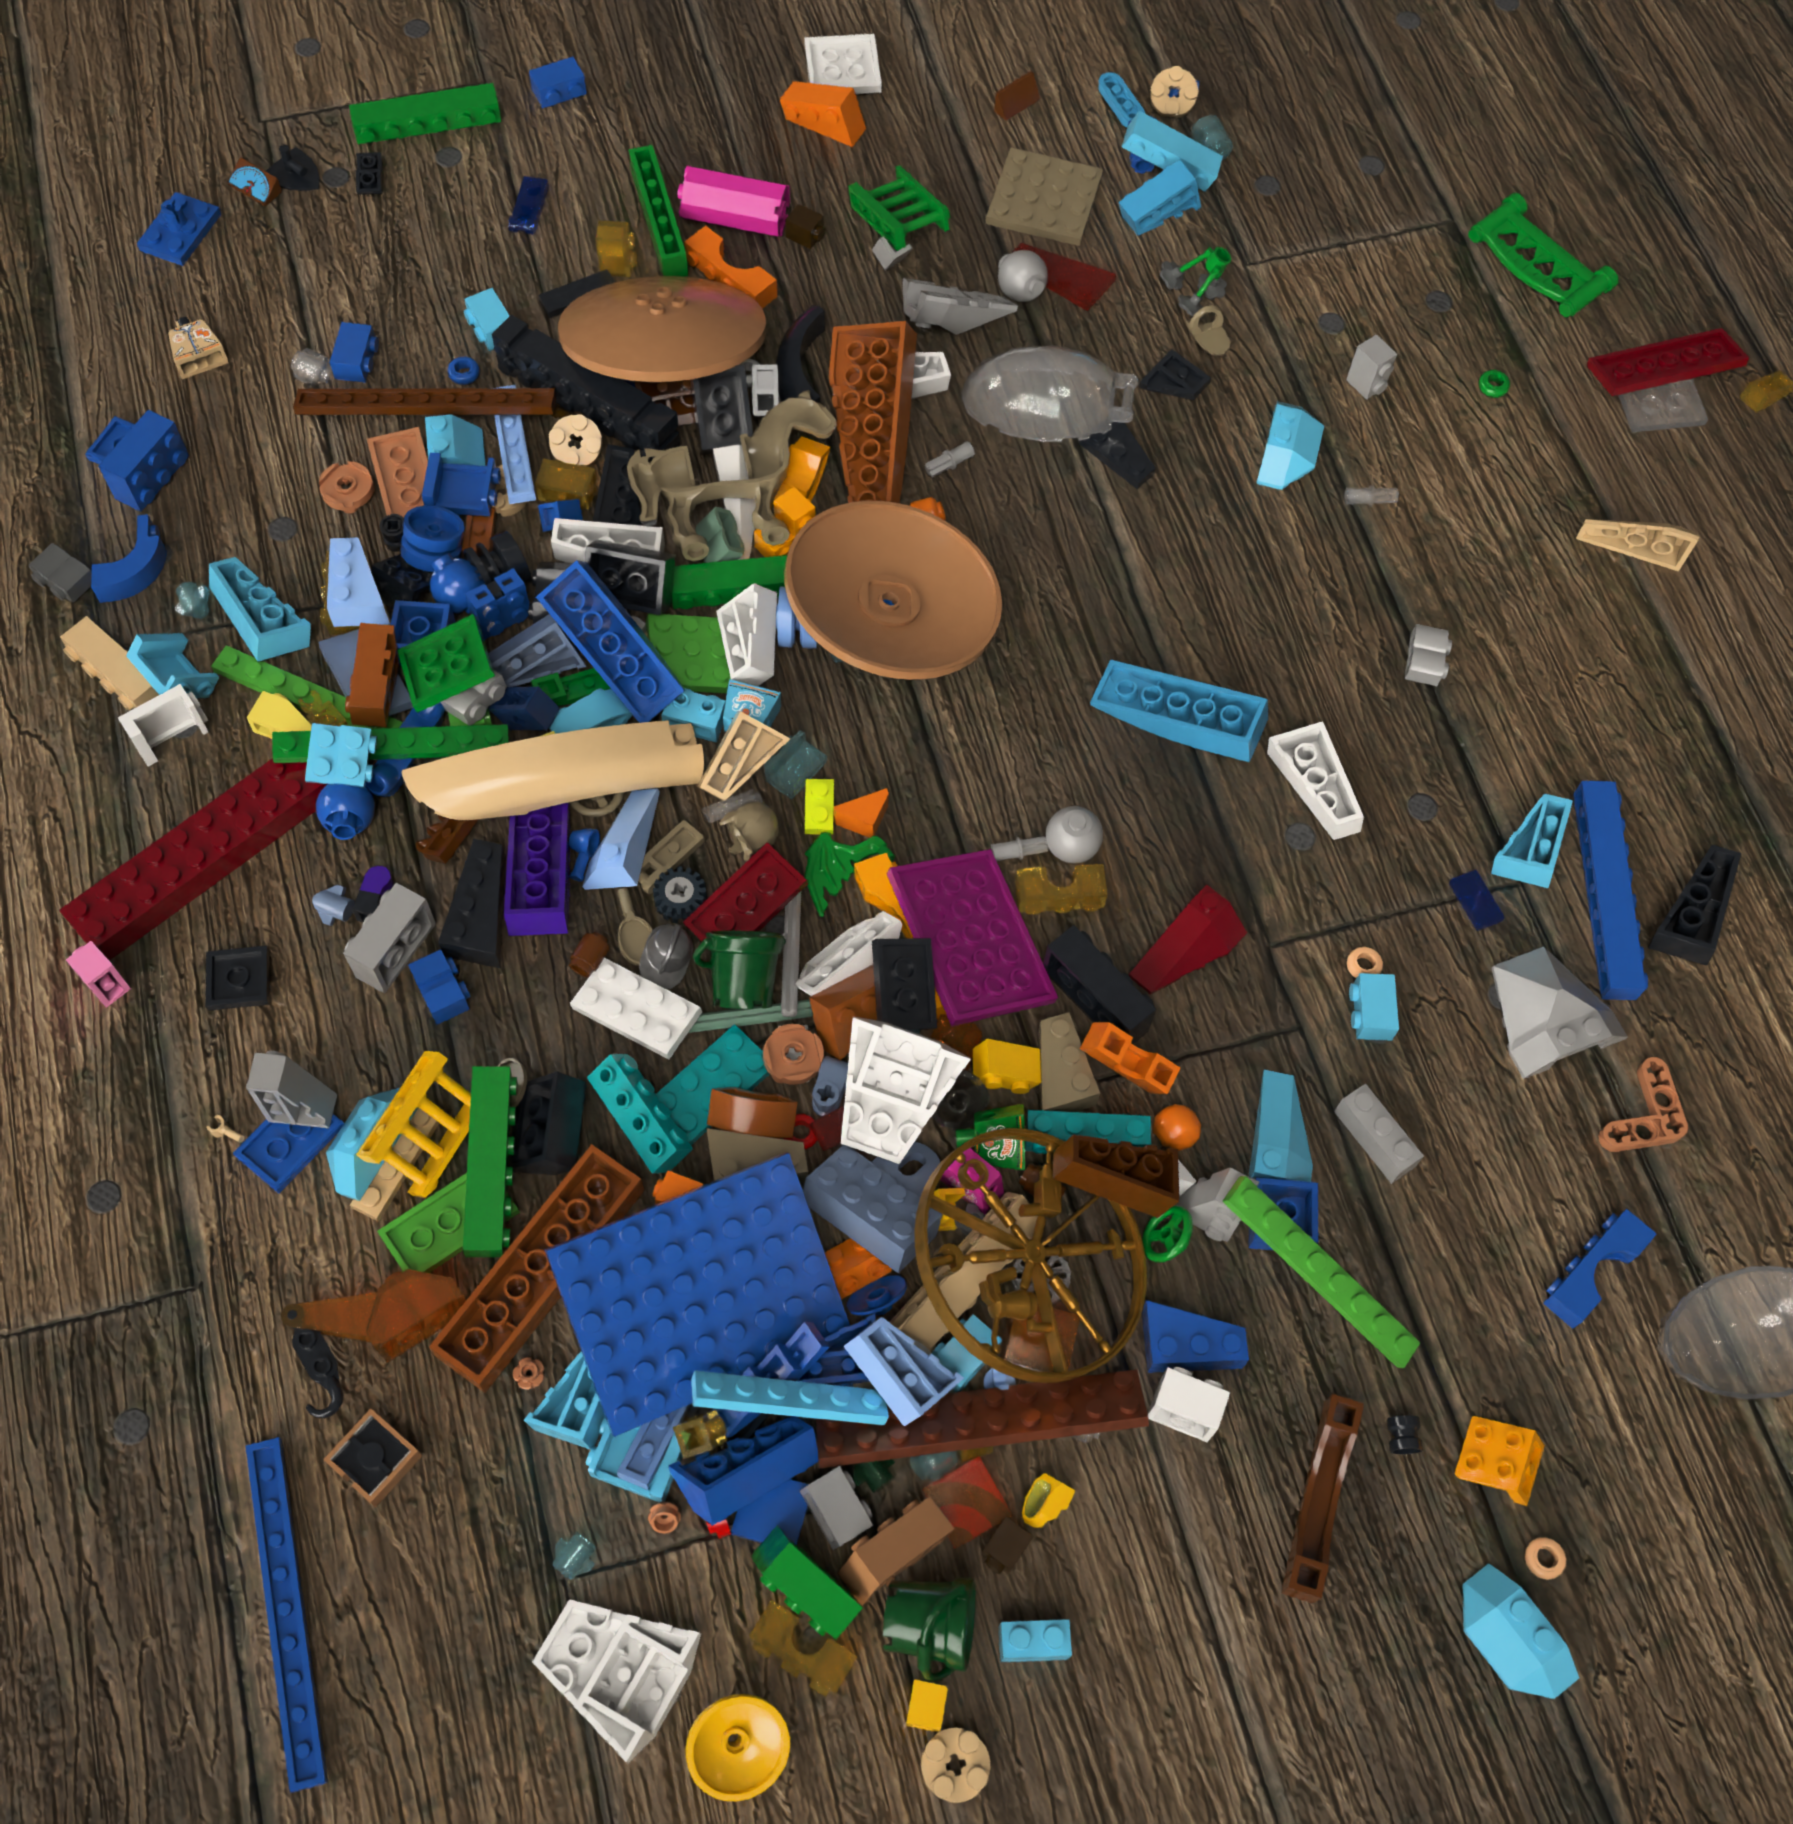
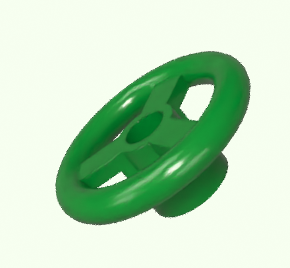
M1174 1205L1159 1218L1153 1216L1150 1219L1142 1236L1145 1256L1149 1260L1157 1263L1167 1262L1178 1256L1188 1247L1193 1231V1220L1186 1208ZM1173 1215L1167 1225H1164L1160 1230H1155L1163 1219ZM1182 1219L1184 1223L1183 1229L1178 1226ZM1151 1242H1162L1167 1251L1163 1253L1154 1252Z

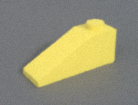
M262 691L247 716V720L254 733L271 739L272 732L311 731L312 727L293 704L279 693L271 694Z

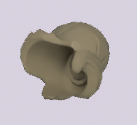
M749 802L742 805L736 811L728 812L720 822V826L728 823V829L734 839L733 846L728 849L729 852L734 855L744 852L742 857L744 861H748L767 842L772 846L779 833V823L775 812L769 806L760 802Z

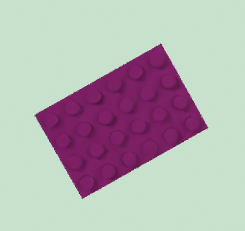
M991 849L889 868L886 873L913 937L931 938L934 986L951 1026L1056 1002L1058 999L1056 991Z

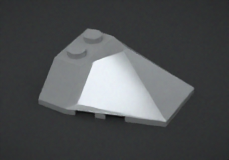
M903 278L904 313L910 317V321L916 322V325L919 327L931 328V324L940 325L953 334L958 335L1013 313L1018 308L1016 304L1002 296L978 291H962L958 287L936 286L933 282Z
M1545 947L1538 948L1492 967L1498 1002H1501L1503 1012V1028H1506L1509 1042L1507 1044L1508 1052L1523 1079L1549 1070L1557 1060L1598 1045L1602 1049L1627 1039L1628 1036L1614 1012Z

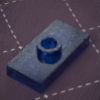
M1477 870L1450 880L1449 885L1477 931L1503 921L1505 916Z

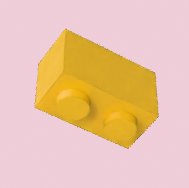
M987 1038L973 1048V1083L984 1084L988 1089H1010L1015 1094L1028 1093L1030 1089L1041 1083L1040 1049Z

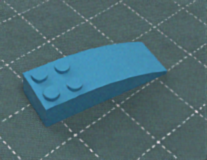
M1114 660L1109 661L1090 701L1091 706L1142 730L1196 749L1250 762L1268 721V699Z

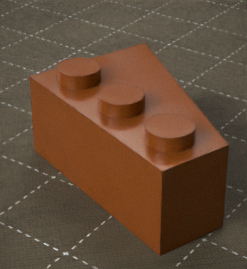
M360 623L354 670L350 678L351 692L350 696H346L345 711L350 713L352 725L387 727L400 665L394 625Z

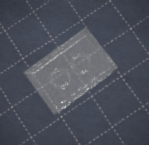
M1693 379L1619 395L1632 432L1702 426L1708 421Z

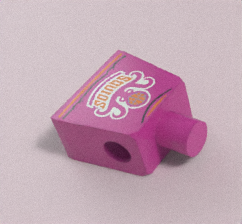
M971 1148L964 1151L965 1162L970 1159H978L986 1165L989 1177L985 1185L989 1191L995 1192L1000 1199L1004 1194L1000 1172ZM955 1160L943 1173L940 1180L949 1188H964L966 1195L962 1198L968 1204H976L979 1210L986 1215L991 1208L985 1201L984 1193L980 1188L969 1190L961 1185L958 1179V1169L962 1164ZM968 1167L967 1174L973 1182H978V1173L973 1167Z

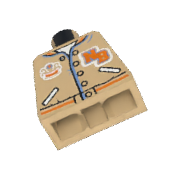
M181 317L176 321L177 328L171 329L168 332L173 360L181 379L229 363L221 342L204 320L192 322L189 317Z

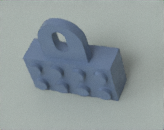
M918 1142L913 1143L900 1164L878 1156L870 1162L851 1147L843 1145L806 1177L803 1193L809 1208L899 1273L916 1257L914 1231L917 1208L923 1189L929 1177L939 1165L940 1159L932 1149ZM911 1160L919 1161L923 1165L915 1174L910 1176L904 1175L899 1171ZM932 1208L929 1209L928 1244L936 1237L943 1215Z

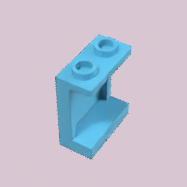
M183 633L136 634L126 655L159 695L181 684L186 693L192 691L196 698H209L219 680V676L216 673H199L182 654L189 641Z
M604 1417L599 1429V1434L602 1435L597 1447L592 1446L586 1460L590 1476L656 1502H665L674 1480L668 1465L678 1461L681 1463L689 1443L687 1435L674 1431L663 1461L648 1490L617 1477V1471L641 1426L613 1437Z

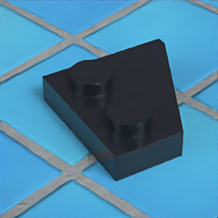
M1171 349L1140 381L1139 387L1143 390L1194 400L1211 383V377Z

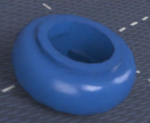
M458 357L450 362L448 376L456 384L468 385L478 378L479 366L470 357ZM461 369H470L468 372L465 373L458 372Z

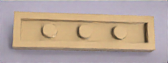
M418 1107L409 1124L428 1138H431L439 1122ZM401 1134L392 1149L412 1165L416 1163L423 1151L422 1148L403 1134ZM384 1161L361 1200L353 1199L350 1206L352 1209L379 1222L407 1176Z

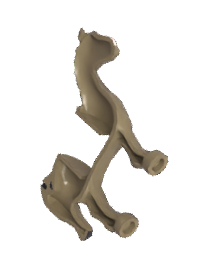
M810 390L803 391L797 398H788L775 405L772 409L768 410L752 436L749 437L747 433L740 435L748 475L746 480L719 481L695 485L687 446L675 447L665 451L647 448L643 451H636L628 462L627 472L631 488L642 504L641 523L647 527L657 524L658 502L660 494H662L669 503V507L665 512V518L670 528L673 529L672 540L677 547H681L682 555L685 559L691 561L702 560L708 555L709 547L706 539L701 535H697L690 524L691 514L695 506L705 501L721 498H748L756 500L755 509L752 513V523L754 528L761 530L765 543L773 546L784 543L788 540L790 532L785 522L777 519L772 514V505L780 486L787 476L790 461L788 443L791 431H803L818 438L827 439L836 428V419L823 404L811 399Z

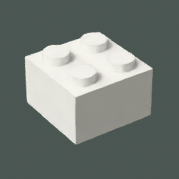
M1174 1367V1369L1167 1368L1158 1383L1148 1417L1150 1420L1208 1442L1219 1428L1230 1392L1223 1390V1385L1216 1381L1205 1379L1203 1382L1193 1378L1192 1373L1180 1367Z

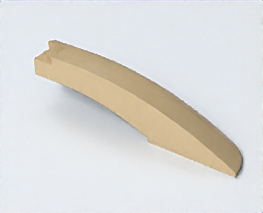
M667 720L597 727L534 737L446 757L404 769L401 773L408 790L419 803L423 802L435 810V814L454 820H476L525 815L530 811L558 804L620 792L699 784L704 771V754L702 744H697L692 723L669 725Z

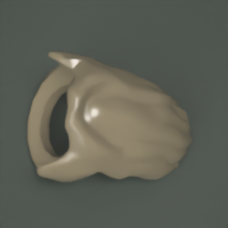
M1210 305L1198 310L1193 315L1191 322L1187 321L1186 324L1196 342L1206 352L1214 356L1224 355L1230 348V339L1222 328L1223 313L1219 307ZM1209 312L1216 313L1213 322L1198 325L1199 319L1204 314Z

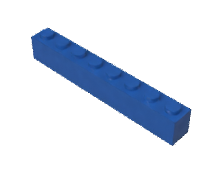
M1582 781L1573 796L1601 999L1637 1000L1648 987V975L1643 970L1644 948L1639 943L1640 922L1636 920L1635 915L1637 899L1636 895L1632 894L1631 888L1633 872L1628 867L1627 861L1629 846L1624 840L1625 819L1621 817L1620 813L1621 794L1617 792L1616 782Z

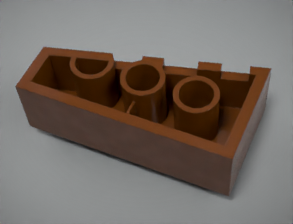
M1073 1134L1053 1152V1179L1156 1218H1159L1180 1201L1178 1149L1158 1150L1157 1146L1154 1145L1136 1147L1132 1146L1131 1142L1121 1141L1115 1144L1109 1143L1107 1139Z

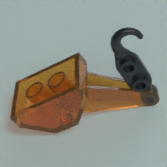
M407 1269L404 1272L398 1271L386 1278L385 1283L379 1286L378 1292L289 1304L284 1307L281 1312V1320L289 1329L295 1332L292 1338L294 1350L311 1379L328 1390L331 1396L330 1405L325 1409H315L311 1404H308L306 1410L310 1415L316 1418H327L334 1415L340 1409L344 1397L339 1383L338 1362L323 1335L371 1342L383 1359L389 1363L442 1330L464 1304L466 1299L454 1279Z

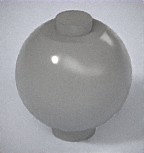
M1018 250L1004 255L999 261L998 282L1001 290L1008 298L1017 302H1028L1037 298L1044 291L1048 281V270L1045 262L1038 254L1029 250Z
M1069 806L1060 809L1051 817L1046 827L1045 837L1048 848L1055 857L1067 863H1082L1091 859L1099 851L1103 841V828L1098 817L1090 810L1080 806Z

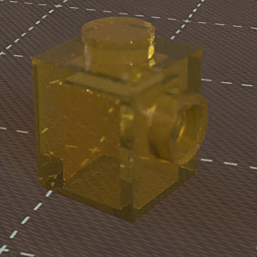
M716 1409L689 1418L673 1427L683 1459L710 1451L727 1441L725 1437V1423L718 1416Z

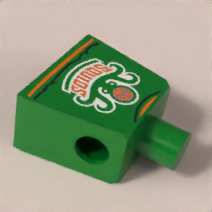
M1024 1104L976 1112L974 1120L975 1129H956L957 1148L970 1139L986 1132L1007 1128L1024 1129ZM1001 1139L974 1146L975 1152L991 1166L1025 1170V1141Z

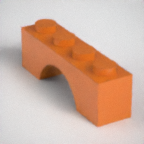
M704 226L684 242L687 262L692 267H696L703 272L709 280L739 289L752 297L762 309L777 298V279L760 266L740 269L727 264L723 260V238L707 226Z

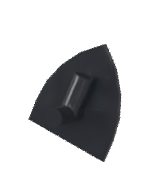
M281 145L279 147L281 159L269 167L266 172L278 179L281 188L296 191L318 190L320 177L313 160L297 147L289 150L287 145Z

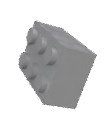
M395 883L391 890H387L383 894L380 905L374 913H370L365 918L362 929L345 946L343 954L357 979L384 994L387 992L436 925L426 898L398 883Z

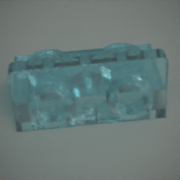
M801 730L795 736H789L790 740L764 766L765 781L791 800L806 785V779H811L827 762V756L805 741V733Z

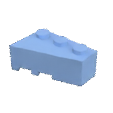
M330 538L327 610L333 626H360V623L389 625L384 605L359 538Z

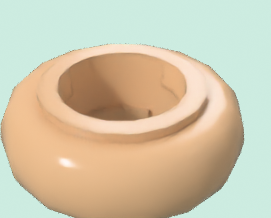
M1358 947L1352 950L1347 957L1346 965L1348 971L1355 978L1358 977L1359 973L1380 974L1382 972V958L1372 948ZM1360 958L1369 960L1372 964V969L1361 968L1357 960Z
M1547 1537L1536 1538L1525 1549L1524 1558L1526 1565L1531 1573L1538 1578L1545 1580L1555 1579L1566 1568L1567 1559L1565 1551L1553 1539ZM1540 1549H1546L1553 1556L1554 1561L1551 1568L1542 1566L1538 1561L1537 1555Z

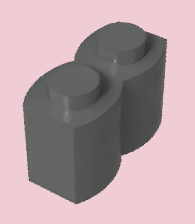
M53 543L28 565L33 572L31 574L32 579L41 587L49 586L51 592L62 601L67 599L74 603L91 587V570Z

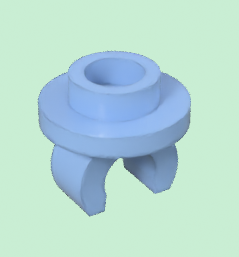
M994 1368L986 1373L983 1381L984 1389L999 1388L1006 1390L1009 1389V1386L1016 1385L1014 1377L1001 1373Z

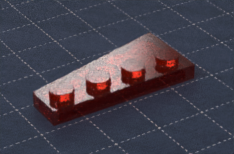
M1020 243L1013 251L1029 250L1038 254L1045 262L1048 270L1046 288L1086 311L1090 310L1116 280L1115 273L1024 243Z

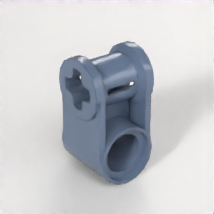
M825 1055L812 1092V1108L816 1115L827 1118L836 1114L846 1090L848 1062Z

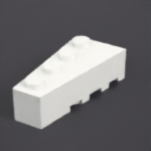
M1323 721L1269 737L1267 754L1331 838L1336 840L1361 832L1364 819L1363 813Z

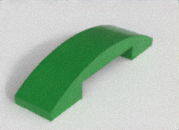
M595 668L562 678L559 677L558 673L531 680L532 687H540L557 706L573 704L600 688L604 690L611 689Z

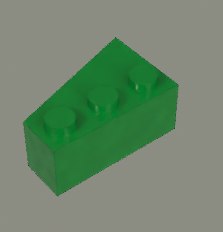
M778 1525L750 1556L762 1573L759 1580L773 1593L777 1589L787 1596L784 1602L796 1614L799 1615L804 1611L811 1617V1620L808 1622L809 1625L821 1636L829 1633L836 1640L863 1609L858 1600L812 1560L806 1551L793 1543Z

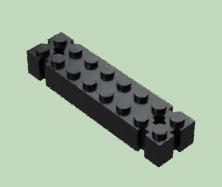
M512 314L492 333L494 350L497 353L498 368L503 374L514 378L518 376L520 383L527 388H555V403L559 404L562 409L572 413L578 411L586 415L605 435L614 437L625 447L635 451L638 449L643 451L645 448L665 451L681 446L679 432L675 430L679 426L677 412L661 402L657 405L652 402L651 396L622 379L602 375L579 365L563 351L561 343L537 329L532 331L528 328L527 323Z

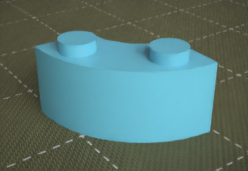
M600 688L569 707H563L558 710L554 722L549 729L557 734L582 729L622 725L627 723L632 713L612 689L604 690Z

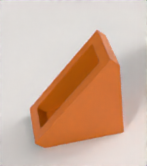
M887 788L834 806L835 824L869 838L874 836L888 808L889 792Z

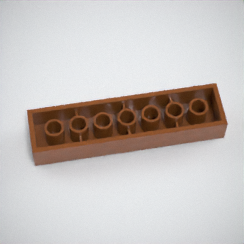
M591 1144L431 1343L429 1349L434 1356L482 1392L486 1393L561 1297L545 1249L622 1219L644 1192L642 1179Z

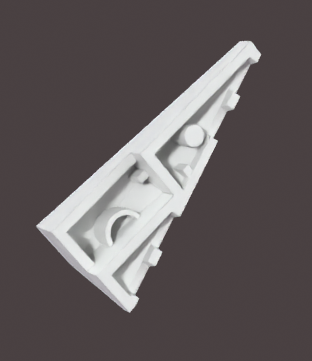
M741 445L713 449L718 481L748 479ZM722 498L724 509L730 510L736 520L737 533L744 544V554L738 560L750 559L755 531L752 523V513L755 509L756 500L748 498Z

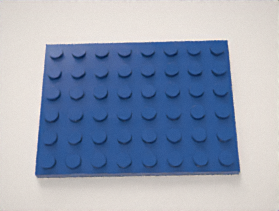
M787 1152L545 1249L613 1437L693 1403L691 1378L694 1371L743 1375L749 1367H758L777 1344L785 1345L804 1322H813L823 1338L838 1332L841 1328L850 1326L792 1159Z

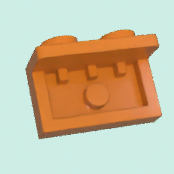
M851 1238L824 1252L841 1300L892 1271V1268Z

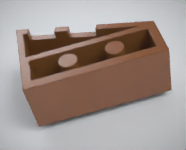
M873 965L809 997L817 1036L823 1044L824 1051L839 1060L843 1059L850 1051L853 1017L877 1020Z

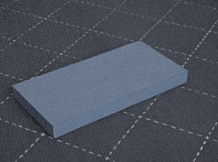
M359 629L318 642L319 649L345 697L347 695L350 696L351 692L350 678L354 670ZM397 675L389 716L413 708L410 695L399 675Z

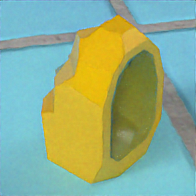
M1046 1473L1042 1474L1034 1480L1026 1495L1022 1508L1024 1522L1033 1528H1042L1048 1521L1056 1519L1062 1510L1068 1509L1075 1490Z

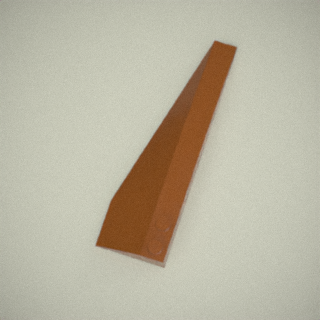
M906 321L833 327L829 382L833 391L832 402L837 416L836 428L841 442L839 447L845 485L848 487V503L886 501L900 504L909 433L917 333Z

